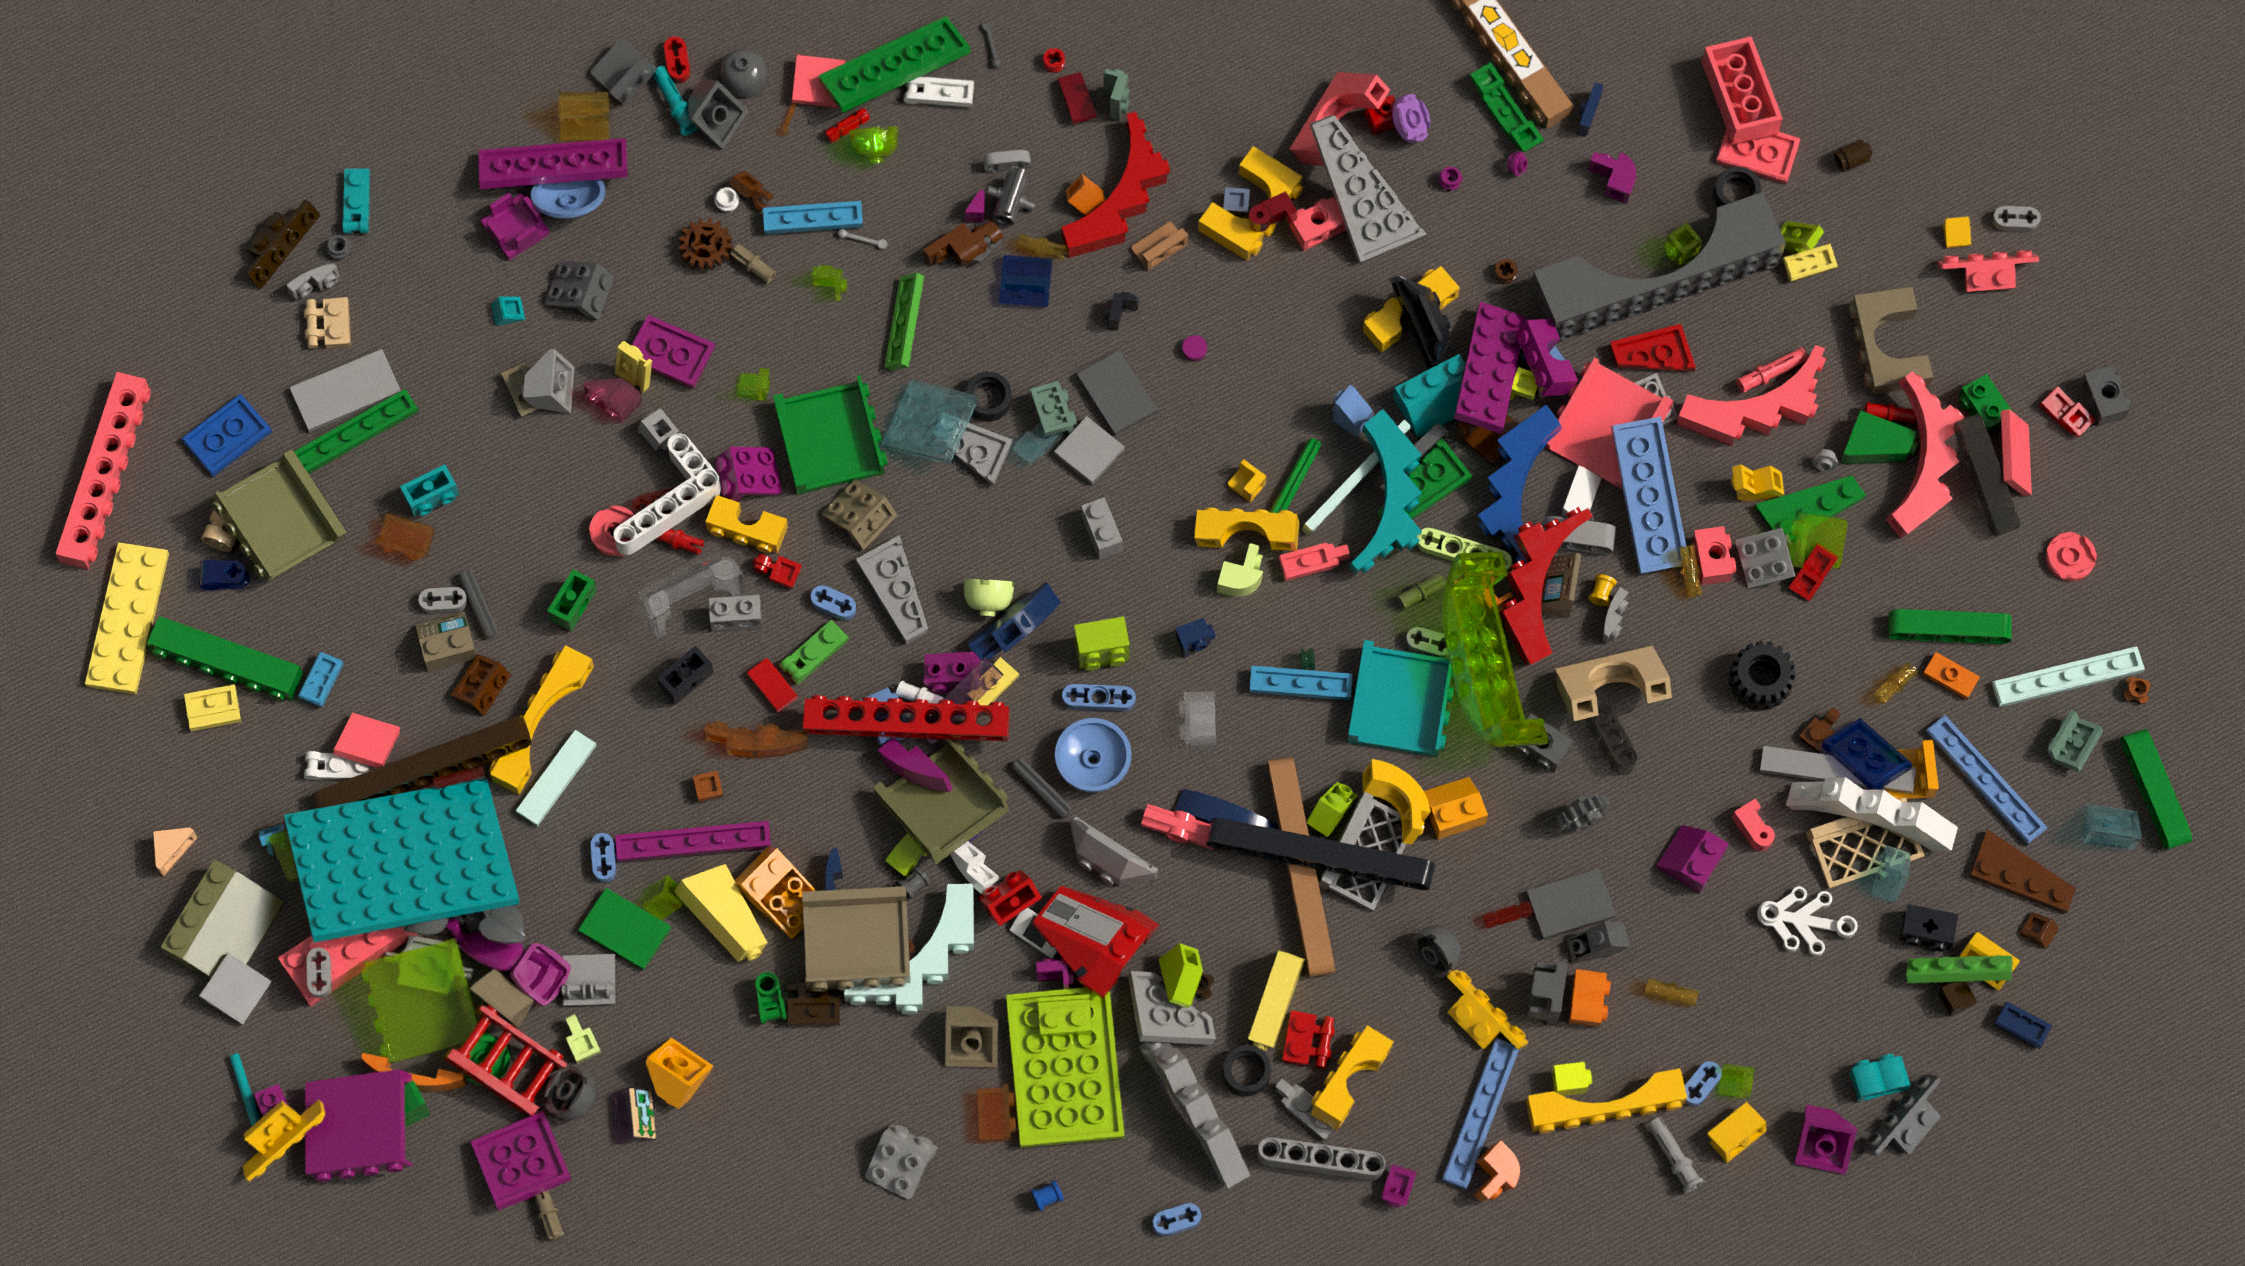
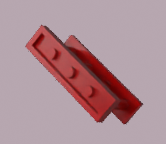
M483 1005L478 1006L475 1012L482 1016L461 1049L448 1050L443 1059L525 1116H533L539 1108L534 1104V1096L554 1066L560 1070L565 1068L567 1063L562 1060L563 1056L553 1049L548 1051L498 1016L500 1013L490 1005L485 1007ZM491 1022L503 1032L482 1063L479 1062L477 1065L469 1060L471 1057L469 1054ZM514 1038L523 1044L524 1047L504 1078L500 1077V1079H497L491 1075V1068L510 1039ZM534 1052L546 1061L525 1093L519 1094L512 1089L514 1086L512 1083Z

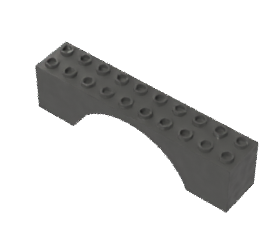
M1761 192L1718 207L1712 224L1711 238L1695 259L1677 271L1648 279L1624 278L1596 268L1579 255L1535 270L1530 292L1542 319H1552L1560 341L1571 338L1575 333L1581 331L1583 333L1590 332L1598 325L1604 323L1605 325L1613 324L1621 317L1627 315L1628 317L1636 316L1644 309L1650 307L1651 309L1659 308L1667 301L1682 300L1690 293H1703L1710 289V286L1716 284L1726 285L1736 277H1749L1759 269H1772L1780 263L1786 242L1765 195Z

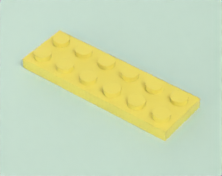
M118 542L86 677V687L137 694L148 647L147 642L150 638L169 556L168 550Z

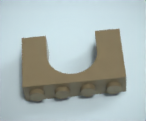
M1913 287L1854 295L1852 303L1849 305L1850 318L1855 320L1856 325L1854 327V338L1856 342L1860 343L1861 350H1859V360L1861 365H1865L1866 369L1864 382L1867 388L1870 387L1871 395L1904 391L1898 382L1912 371L1924 380L1925 387H1930L1933 380L1928 355L1902 359L1892 358L1884 354L1877 347L1874 340V331L1879 326L1889 322L1914 319L1917 312V304Z

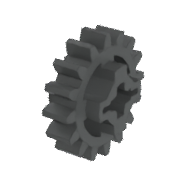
M1604 794L1596 795L1593 798L1591 795L1587 797L1584 795L1564 807L1565 812H1562L1556 821L1561 831L1573 828L1575 831L1578 829L1583 830L1603 818L1601 814L1605 813V810L1609 809L1611 805Z

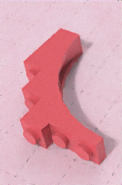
M1815 345L1806 363L1792 378L1782 386L1764 395L1747 400L1716 401L1688 394L1676 425L1730 446L1733 445L1735 438L1740 440L1745 427L1769 436L1772 428L1777 429L1782 416L1805 425L1808 417L1814 418L1818 408V404L1814 403L1817 394H1814L1813 391L1818 381L1814 379L1816 371H1822L1826 358L1822 357L1825 348Z
M1913 371L1898 383L1909 398L1917 419L1920 434L1918 467L1908 493L1900 505L1886 518V521L1900 539L1952 500L1948 487L1937 479L1960 461L1956 458L1955 450L1951 446L1946 445L1944 441L1966 425L1962 413L1957 408H1953L1952 405L1944 410L1941 408L1939 399L1934 394H1930L1925 387L1924 380L1919 375H1915Z

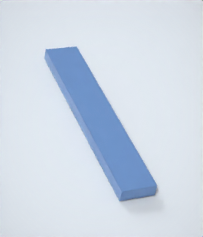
M1946 715L1925 731L1928 737L1933 740L1937 747L2026 845H2029L2046 831L2047 826Z
M1495 1038L1444 1173L1443 1182L1464 1190L1468 1187L1477 1163L1476 1161L1479 1158L1519 1051L1512 1043Z

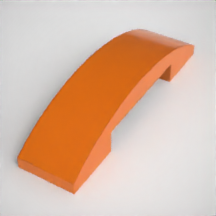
M362 1053L361 1058L364 1064L373 1073L392 1070L390 1069L391 1064L388 1058ZM438 1069L436 1079L411 1074L412 1080H414L419 1091L424 1092L448 1091L463 1087L466 1084L464 1074Z

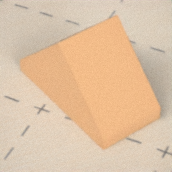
M190 827L153 832L156 867L162 876L166 875L197 839L194 830Z

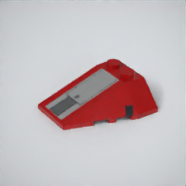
M1064 886L1059 887L1032 923L1052 948L1054 947L1063 957L1062 961L1065 965L1070 966L1076 973L1079 982L1102 999L1105 998L1115 985L1121 971L1142 944L1145 945L1159 927L1158 923L1138 910Z

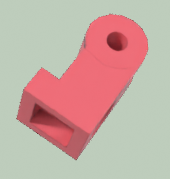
M1754 799L1734 811L1731 818L1755 850L1765 851L1773 843L1775 833L1770 826L1764 824L1758 815L1761 806Z

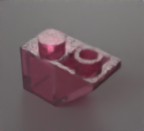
M622 378L586 381L583 384L585 398L595 406L599 404L604 408V413L610 419H618L621 423H624L642 403L641 393Z

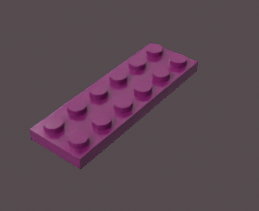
M626 138L479 150L480 189L628 177Z
M1481 301L1479 302L1454 419L1501 434L1505 424L1520 351V344L1518 343L1516 333L1526 322V316Z

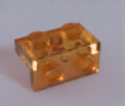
M386 513L380 537L376 538L375 544L381 545V550L395 553L397 550L405 553L404 557L419 561V558L428 556L436 527L392 513Z
M1003 1084V1088L977 1089L980 1142L1010 1141L1011 1132H1016L1015 1117H1010L1009 1107H1014V1091H1008V1084Z

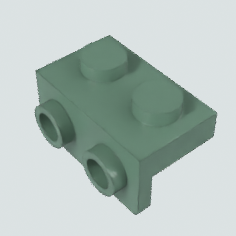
M1105 69L1103 93L1111 95L1110 119L1120 121L1122 113H1127L1130 99H1128L1130 94L1128 75L1118 69Z
M2071 710L2068 716L2063 718L2058 733L2048 744V753L2052 762L2080 772L2103 733L2102 727L2080 719L2077 712Z

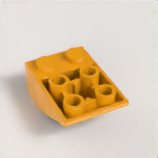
M767 847L734 881L740 892L790 939H793L804 928L802 892L816 890L777 848Z

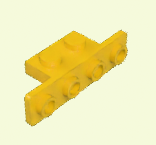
M1454 970L1447 975L1452 983L1464 994L1447 1013L1483 1049L1487 1048L1500 1033L1517 1049H1521L1529 1043L1525 1039L1526 1035L1517 1026L1513 1027L1506 1020L1508 1018L1507 1015L1489 1002L1490 999L1485 992L1480 989L1477 990L1471 984V978L1466 973Z
M317 1100L301 1115L281 1101L244 1133V1139L259 1151L244 1164L245 1179L250 1182L253 1178L260 1176L266 1167L274 1160L280 1159L293 1143H298L309 1129L321 1123L325 1116V1110L320 1100Z

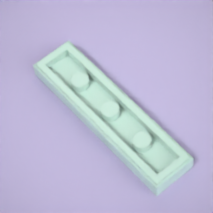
M575 730L517 808L516 813L538 827L597 746L596 743Z

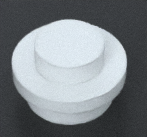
M722 188L715 195V204L721 211H733L739 205V195L732 188Z

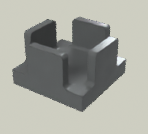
M1557 961V964L1535 963L1533 971L1535 973L1534 981L1530 987L1527 1018L1544 1020L1548 1025H1557L1562 1008L1568 963Z

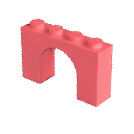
M1337 72L1291 145L1290 151L1302 164L1324 166L1309 124L1329 115H1335L1339 120L1343 115L1357 108L1379 109L1390 89L1375 74Z

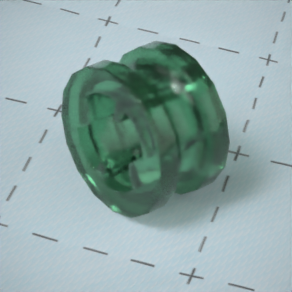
M1309 648L1308 651L1300 649L1302 670L1310 668L1312 671L1315 670L1313 648Z

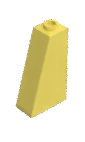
M726 864L681 880L675 889L676 895L738 962L744 959L751 961L761 956V951L766 946L767 941Z
M1278 951L1248 1038L1254 1041L1253 1046L1266 1051L1268 1046L1272 1048L1275 1046L1305 962L1304 958L1284 951Z

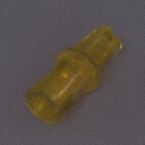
M1906 662L1894 675L1887 677V681L1873 695L1878 703L1885 704L1897 692H1902L1904 685L1918 674L1914 666L1909 669L1911 663Z

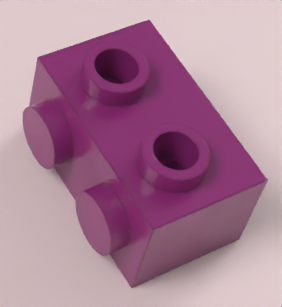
M975 652L925 654L924 684L930 691L937 694L946 693L947 690L970 692L971 689H979L980 659Z

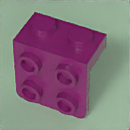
M730 446L716 458V469L719 472L721 493L724 498L737 502L745 495H778L781 493L782 489L773 449Z

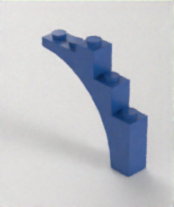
M1547 405L1498 439L1501 447L1497 450L1505 461L1509 459L1511 461L1488 477L1491 483L1488 488L1496 499L1499 496L1501 499L1478 514L1481 520L1478 525L1486 536L1491 534L1494 539L1503 533L1504 536L1501 537V540L1509 550L1514 548L1518 556L1515 557L1517 562L1524 560L1526 563L1513 535L1519 532L1518 527L1523 525L1521 516L1522 494L1527 475L1542 449L1562 430L1560 422Z

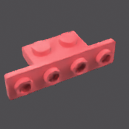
M2019 250L2017 255H2007V252H1994L1992 257H1983V254H1969L1967 259H1959V256H1945L1944 260L1937 261V266L1941 269L1964 267L1965 291L1967 292L2016 288L2015 263L2039 262V256L2033 254L2031 250Z

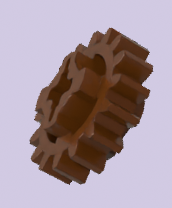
M699 218L697 225L689 222L690 230L683 228L682 232L685 237H679V244H681L679 250L683 254L684 262L690 260L691 268L697 264L700 271H703L705 266H708L709 270L712 271L714 264H717L719 267L722 266L721 259L729 260L727 252L732 251V245L730 244L732 243V237L728 235L727 227L721 229L720 221L712 224V219L708 218L707 223H703V220ZM694 237L695 241L691 243V247H689L690 241ZM722 241L721 249L717 251V247L720 245V242Z

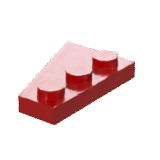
M1681 324L1610 342L1609 345L1617 368L1693 372L1696 370Z

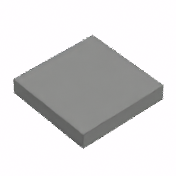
M1086 416L1054 451V455L1093 485L1124 451L1125 446Z
M227 953L198 997L243 1025L272 981Z

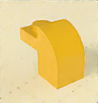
M1741 464L1732 467L1733 476L1731 477L1733 488L1737 491L1738 500L1748 502L1764 501L1784 495L1782 473L1776 468L1767 466L1752 471Z

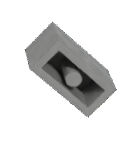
M1105 497L1081 505V517L1098 559L1100 560L1122 552L1123 541Z

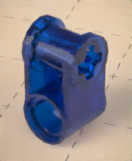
M203 560L200 562L199 588L203 590L243 589L249 583V573L239 561Z

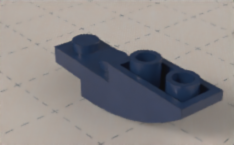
M1045 582L1008 608L1006 615L966 643L972 652H975L979 657L980 663L984 664L1002 650L1004 653L1029 635L1061 602L1049 584Z

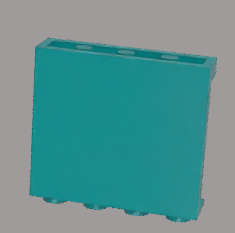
M1364 640L1347 743L1438 757L1439 749L1444 750L1446 735L1442 734L1443 726H1448L1450 711H1446V703L1452 702L1454 687H1449L1450 678H1456L1458 664L1453 663L1454 654H1450V659L1374 647V641Z

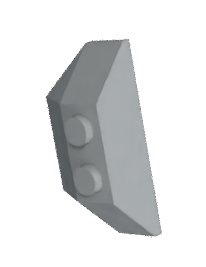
M1072 814L1070 817V829L1076 858L1081 867L1087 871L1094 870L1100 874V878L1109 885L1114 883L1119 887L1153 881L1157 878L1158 869Z

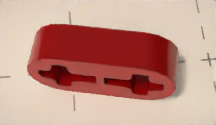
M670 37L664 44L668 74L673 82L683 83L690 77L686 44L680 37ZM673 45H677V47L679 48V56L674 57V53L672 50ZM678 63L681 65V75H677L676 64Z

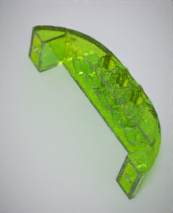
M1502 552L1459 553L1452 562L1445 584L1443 629L1453 677L1464 714L1477 735L1485 742L1496 747L1545 745L1548 743L1543 718L1525 719L1493 590V586L1508 575Z

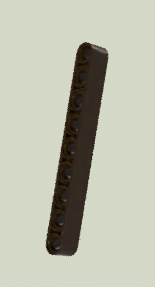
M514 717L320 789L311 795L314 809L410 792L523 750L531 745L532 740L525 719L523 717Z

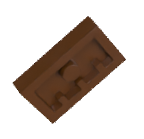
M477 654L451 696L456 701L473 707L479 714L484 716L506 685L511 674L500 662Z

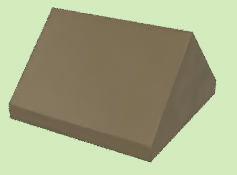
M495 969L470 988L479 998L495 1008L518 1029L523 1024L534 1001Z

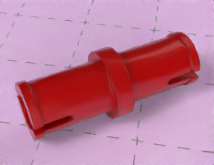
M1866 402L1864 412L1890 422L1914 424L1916 420L1914 410L1911 408L1895 407L1891 403L1887 406Z
M669 529L654 539L670 544L676 550L681 548L696 555H700L702 549L693 545L704 547L703 539L689 536L680 529L677 531Z

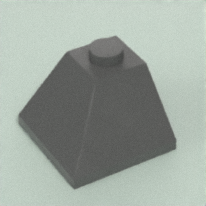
M701 79L688 98L689 119L719 149L723 150L749 111L718 80Z

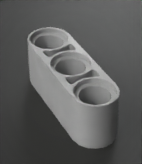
M1556 516L1545 517L1543 529L1545 530L1544 525L1556 518L1559 522L1566 518ZM1586 521L1563 541L1559 549L1604 555L1611 554L1614 548L1616 528L1607 523Z

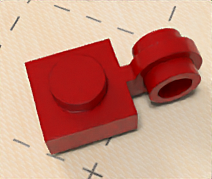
M758 554L753 559L752 569L761 574H767V571H772L769 581L793 590L802 569V564L778 556L776 563L773 564L771 563L772 559L763 554Z

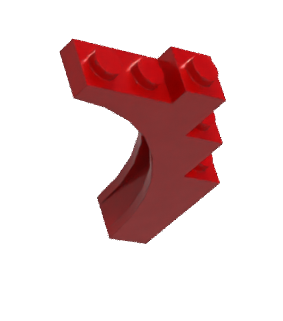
M1136 111L1128 113L1126 117L1130 138V154L1120 183L1110 197L1096 210L1078 221L1062 226L1061 236L1068 258L1124 243L1125 233L1129 232L1125 218L1146 213V203H1149L1146 189L1167 183V174L1170 173L1167 159H1162L1160 152L1153 153L1150 140L1146 141L1144 133H1146L1143 119H1138Z
M1579 507L1565 513L1566 519L1559 522L1556 518L1544 525L1545 530L1540 522L1532 524L1529 521L1519 526V532L1513 535L1526 563L1524 560L1514 563L1510 566L1511 571L1505 575L1519 601L1517 602L1516 598L1502 604L1504 609L1497 613L1525 666L1532 665L1553 653L1545 635L1541 615V595L1544 579L1551 560L1563 541L1578 526L1593 517L1589 508L1580 510Z

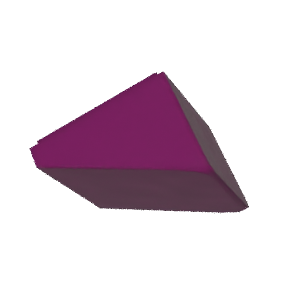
M979 190L966 209L965 222L984 221L985 192L983 190Z

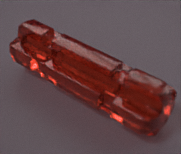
M1526 901L1519 903V906L1512 905L1496 910V913H1493V911L1485 913L1483 915V922L1486 928L1496 926L1497 923L1501 925L1518 920L1520 916L1523 918L1531 916L1533 914L1531 903Z

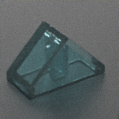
M1885 846L1871 895L1897 902L1909 877L1911 853Z

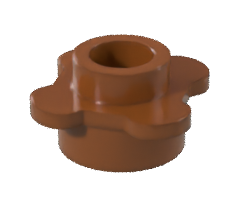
M2129 677L2126 680L2127 690L2123 694L2124 698L2127 701L2136 700L2140 704H2145L2149 699L2147 693L2151 688L2150 682L2141 678Z

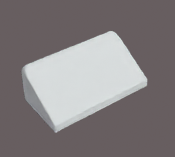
M1579 466L1563 507L1562 515L1566 516L1565 513L1577 507L1580 510L1586 508L1590 510L1601 477Z

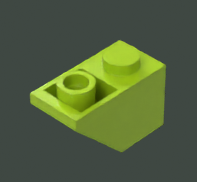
M1336 782L1319 799L1307 824L1328 837L1338 827L1358 795L1347 785Z
M1179 943L1159 958L1169 1002L1188 1008L1192 1004L1203 968L1198 949Z

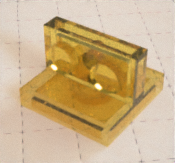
M559 92L560 140L610 139L609 117L611 100L608 98V92Z

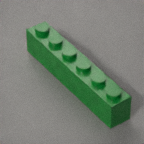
M161 616L158 617L147 642L152 654L158 658L166 659V657L175 659L177 664L184 667L192 665L199 668L198 670L206 675L213 676L214 673L222 676L223 680L231 684L239 682L245 684V687L251 691H265L269 693V696L279 701H283V699L292 701L303 675L299 665Z

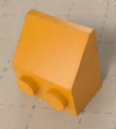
M1469 777L1424 791L1430 806L1429 817L1438 840L1486 824L1488 817L1486 808L1478 789Z

